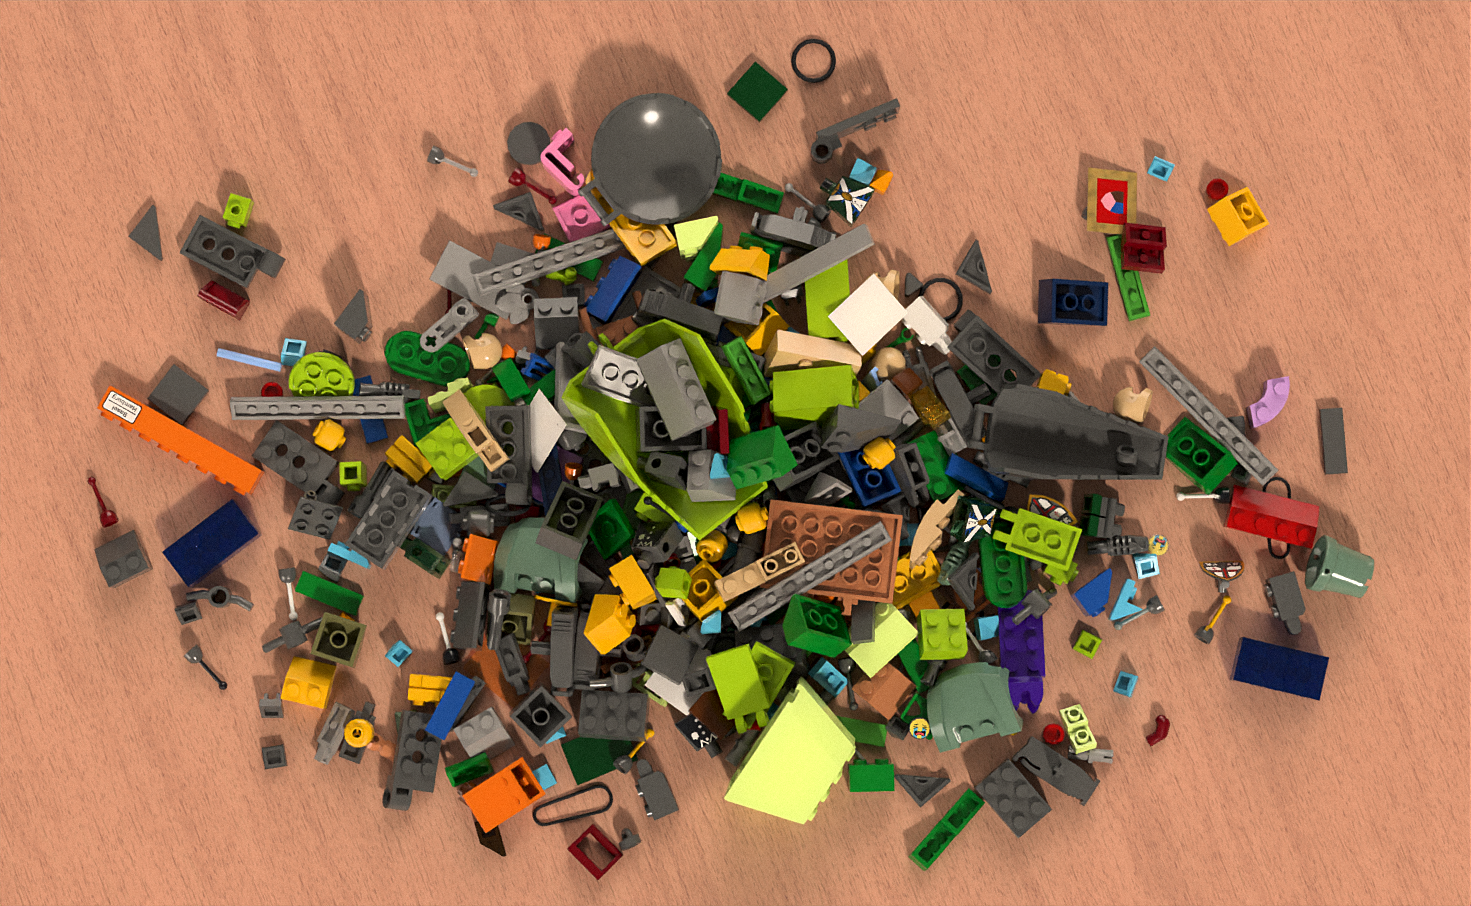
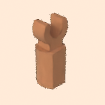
M374 733L373 740L366 747L372 751H378L383 757L394 761L396 744L389 740L385 741L379 734Z

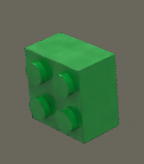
M853 759V763L848 764L850 792L895 791L894 764L892 762L889 763V759H875V763H867L866 759Z

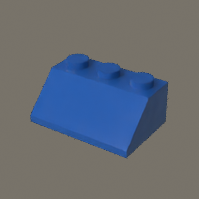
M622 256L612 260L608 267L610 272L607 277H602L596 285L598 291L594 296L590 295L584 304L587 307L588 315L604 325L611 323L612 318L642 273V266Z
M863 449L843 453L838 452L862 507L875 505L901 492L889 464L883 469H877L876 467L872 469L862 457L864 455Z

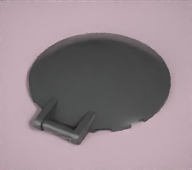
M665 93L642 94L632 97L615 107L599 126L591 152L594 179L581 188L578 194L581 197L584 196L601 219L600 223L603 226L609 224L620 214L631 220L653 225L680 221L699 210L714 192L722 167L718 135L709 119L701 110L679 97ZM594 187L598 189L614 210L609 215L590 190Z

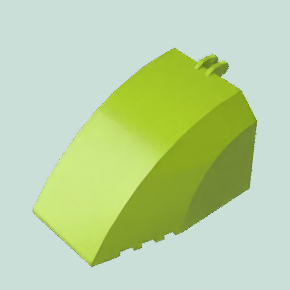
M662 319L639 327L614 347L606 335L601 333L598 336L604 347L637 359L664 344L680 338L709 404L728 409L729 443L734 438L750 434L749 431L751 429L744 417L745 410L743 404L700 334L667 319ZM591 341L587 345L594 355L598 346ZM589 366L569 381L561 397L584 431L608 459L698 540L709 534L768 487L767 482L764 481L737 489L736 500L692 502L687 488L685 491L652 481L645 471L637 469L638 458L640 456L649 458L651 453H637L635 408H638V406L583 387L582 381ZM689 451L660 452L682 457L688 464Z

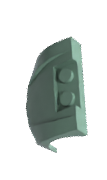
M523 518L519 522L509 525L503 533L495 554L493 571L494 589H502L510 593H515L517 589L555 594L556 600L576 603L582 594L577 579L578 564L582 551L588 542L587 538L577 560H574L535 543L545 518Z
M987 662L962 664L940 674L933 687H929L927 693L928 721L940 753L960 748L962 742L996 733H1000L1002 737L1022 731L1024 721L1016 712L1010 697L1008 686L1009 670L1007 668L990 666Z

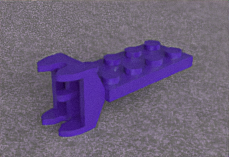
M1027 590L1021 602L1016 606L1010 608L997 607L999 617L1000 667L1009 670L1008 686L1015 710H1018L1020 702L1022 704L1027 703V708L1034 714L1037 712L1043 698L1042 678L1046 676L1043 616L1035 619L1030 614L1019 625L1014 624L1012 618L1025 608L1021 604L1022 601L1033 591Z

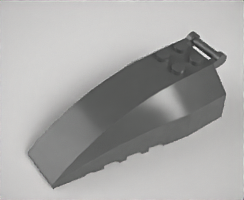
M1006 384L1001 387L991 406L974 405L976 413L972 440L969 441L968 448L984 451L990 472L1025 479L1162 480L1168 436L1116 417V415L1098 410L1096 407L1078 402V400L1056 391L1021 384ZM984 413H989L985 443H982L980 439ZM1121 445L1135 447L1138 450L1136 465L1132 467L1120 466L1116 462V449Z

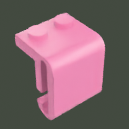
M565 128L563 131L559 130L551 138L553 141L541 153V161L544 169L569 194L576 197L579 195L578 191L586 185L582 173L577 177L579 185H574L549 160L553 159L571 177L576 174L574 165L562 155L574 142L573 134Z

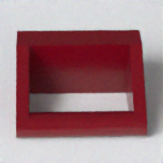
M212 280L201 288L197 295L203 301L239 321L250 304L249 300Z
M594 824L567 848L597 880L623 856L617 847ZM589 833L614 857L603 870L578 846Z

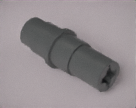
M767 526L765 529L752 534L744 532L741 542L737 544L738 550L731 573L754 563L762 555L761 548L765 540Z

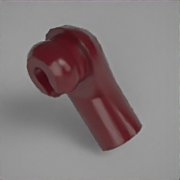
M1165 715L1156 717V731L1145 737L1150 747L1165 739L1168 735L1170 721Z

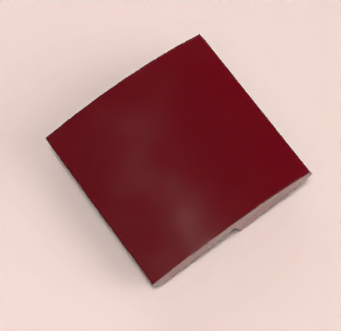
M1124 223L1121 240V269L1162 274L1165 271L1166 227Z
M710 405L716 420L712 425L706 427L707 450L727 454L729 453L728 409Z

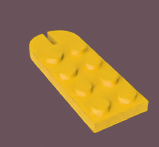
M592 168L587 175L586 185L594 179ZM596 187L590 190L608 215L614 211ZM622 214L609 223L640 266H644L677 246L676 239L665 224L640 223Z
M932 550L926 554L928 556L926 561L921 566L916 565L913 570L909 567L911 551L899 557L892 603L897 610L941 585L937 581L941 567ZM836 597L834 605L841 607L843 610V601H838V597ZM852 611L851 616L843 615L848 629L851 627Z

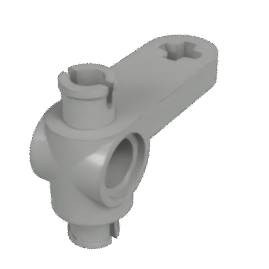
M466 297L456 302L447 314L422 334L420 344L424 350L431 353L437 352L479 316L477 310ZM428 336L432 338L436 336V346H427L428 340L426 338Z

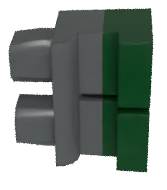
M1094 493L1084 494L1081 514L1086 515L1081 516L1080 520L1081 536L1095 538L1121 536L1122 526L1114 524L1115 516L1121 517L1124 515L1125 505L1118 503L1115 498H1107Z

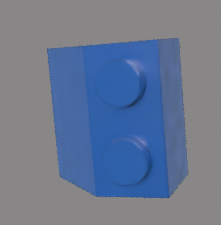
M1110 568L1104 570L1070 595L1085 617L1090 615L1096 617L1105 610L1104 605L1108 603L1112 570Z

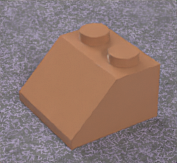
M888 662L872 678L864 673L852 690L887 720H890L917 686Z

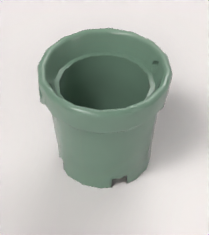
M1323 535L1314 545L1307 563L1305 573L1306 588L1318 592L1327 590L1361 598L1369 587L1365 586L1367 579H1372L1374 559L1371 556L1339 544L1332 537Z

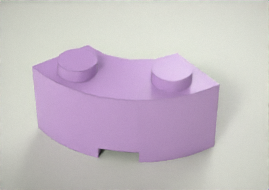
M1289 376L1270 379L1263 383L1261 398L1255 404L1246 408L1250 429L1269 422L1282 410L1289 394Z

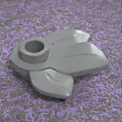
M520 283L506 288L507 293L502 295L496 302L497 308L510 313L511 324L525 321L529 316L530 310L534 308V299H539L535 290L525 288ZM530 295L532 297V301L530 303H525V296Z

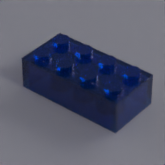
M231 499L162 553L185 584L193 588L262 536V534L238 502Z
M1240 637L1230 680L1320 701L1329 657Z

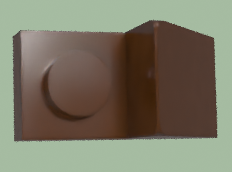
M906 368L891 379V383L907 401L910 399L911 394L923 384V381L911 368Z

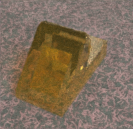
M928 386L909 396L924 425L929 424L934 429L951 418L950 412Z

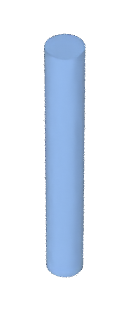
M218 348L217 357L279 372L282 369V363Z

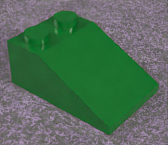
M720 222L683 277L685 284H692L695 290L701 294L704 291L717 288L719 285V280H717L718 274L710 270V265L722 247L723 224Z
M1186 417L1167 435L1166 459L1207 495L1238 464L1230 451Z

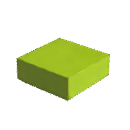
M1082 630L1072 649L1093 659L1102 639Z

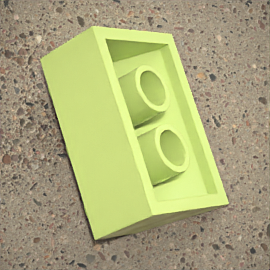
M717 216L674 225L681 259H686V262L696 259L718 225Z
M877 602L875 604V642L852 643L845 651L872 678L909 644L919 632L893 604ZM850 627V628L848 629V632H849V636H850V639H851V627Z

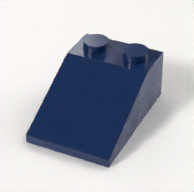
M1066 279L1039 280L1038 324L1107 326L1108 282Z

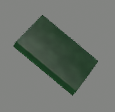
M578 737L561 744L577 786L616 770L613 762L619 756H628L634 749L631 741ZM635 754L631 758L632 762L638 761V757Z

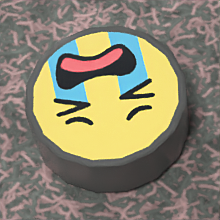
M915 718L909 724V733L915 739H924L930 733L929 722L924 718Z

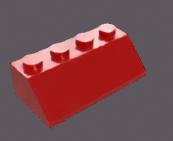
M1234 484L1223 527L1312 549L1318 527L1320 506Z

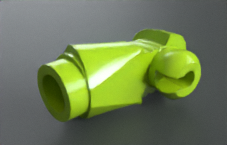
M568 267L545 276L546 278L563 282L567 286L576 280L577 271L574 267Z

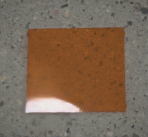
M503 630L501 632V636H506L509 634L505 633ZM486 638L483 642L482 651H476L464 665L463 669L472 676H477L485 681L487 688L514 708L525 694L518 696L515 686L511 687L510 683L506 681L495 650L488 649ZM518 644L522 656L526 655L531 649L527 645ZM532 654L529 657V662L526 663L530 680L527 681L530 688L550 664L538 654Z

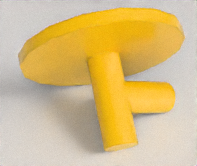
M541 595L534 596L535 599L551 602L547 626L552 625V612L556 606H560V604L578 606V603L556 600L555 598Z

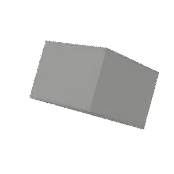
M819 472L805 497V503L830 506L851 493L852 488L834 477Z

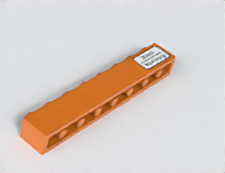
M112 386L108 387L97 407L102 411L101 416L110 421L113 418L121 421L119 426L130 432L132 429L140 432L138 436L149 443L151 439L159 443L158 448L167 453L170 450L178 453L176 458L187 464L189 460L197 464L195 468L205 474L208 471L215 474V480L224 485L228 481L235 485L233 490L242 495H245L246 492L252 495L264 474V471Z

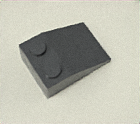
M838 404L822 425L821 448L840 453L863 449L869 442L878 437L883 439L889 438L899 426L900 420Z

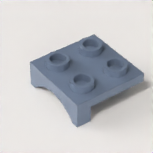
M433 496L410 531V534L445 556L453 544V540L461 536L460 532L463 528L460 527V523L451 524V522H448V513H456V511L449 506H443V502Z

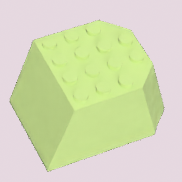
M800 677L796 682V689L791 688L768 722V725L764 728L730 779L724 799L805 824L807 819L811 821L816 815L819 801L823 803L828 797L831 784H836L842 776L845 761H850L856 751V746L854 745V736L808 682Z

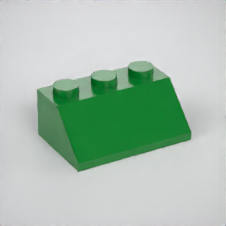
M779 425L730 440L727 472L736 490L782 477L798 465Z
M935 430L908 442L916 443L930 479L926 487L932 503L937 499L942 501L952 496L958 489L960 491L964 490L966 484L945 474L949 455L942 442H938L937 438L939 437Z
M798 594L792 595L782 625L788 645L833 658L852 645L841 607Z

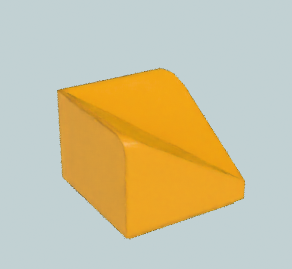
M878 170L869 188L881 195L885 194L893 178V172Z

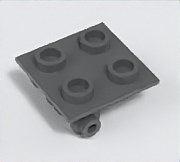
M309 490L303 497H300L288 529L330 540L343 507L317 501L316 493Z

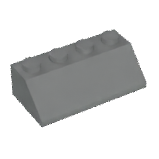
M680 338L664 344L636 360L671 441L714 423L716 417Z

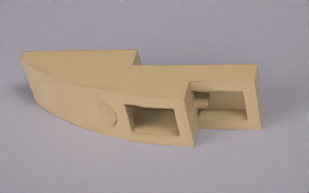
M461 389L443 401L453 421L490 472H493L509 460V457L488 430L485 422Z
M959 489L944 505L937 499L923 517L911 548L909 567L912 570L916 565L921 566L928 558L926 554L931 549L936 550L942 543L943 531L939 528L943 529L949 523V517L956 511L959 502L958 497H965V494Z
M794 542L715 581L714 584L723 602H726L804 563L805 560Z

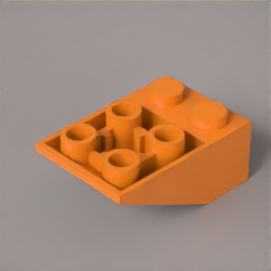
M470 534L469 539L465 538L463 551L466 552L465 559L460 560L458 568L461 578L472 582H485L492 586L495 554L500 542Z
M523 757L462 795L485 833L543 797L546 793Z

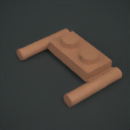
M640 290L632 293L637 310L642 298ZM584 308L578 311L584 331H587L601 345L602 343L598 337L601 333L606 335L613 346L640 327L631 319L632 316L593 329L587 309Z

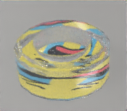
M1157 534L1149 538L1148 551L1150 554L1162 556L1167 553L1169 541L1165 536Z
M454 550L450 562L451 572L458 573L459 563L462 560L461 551Z

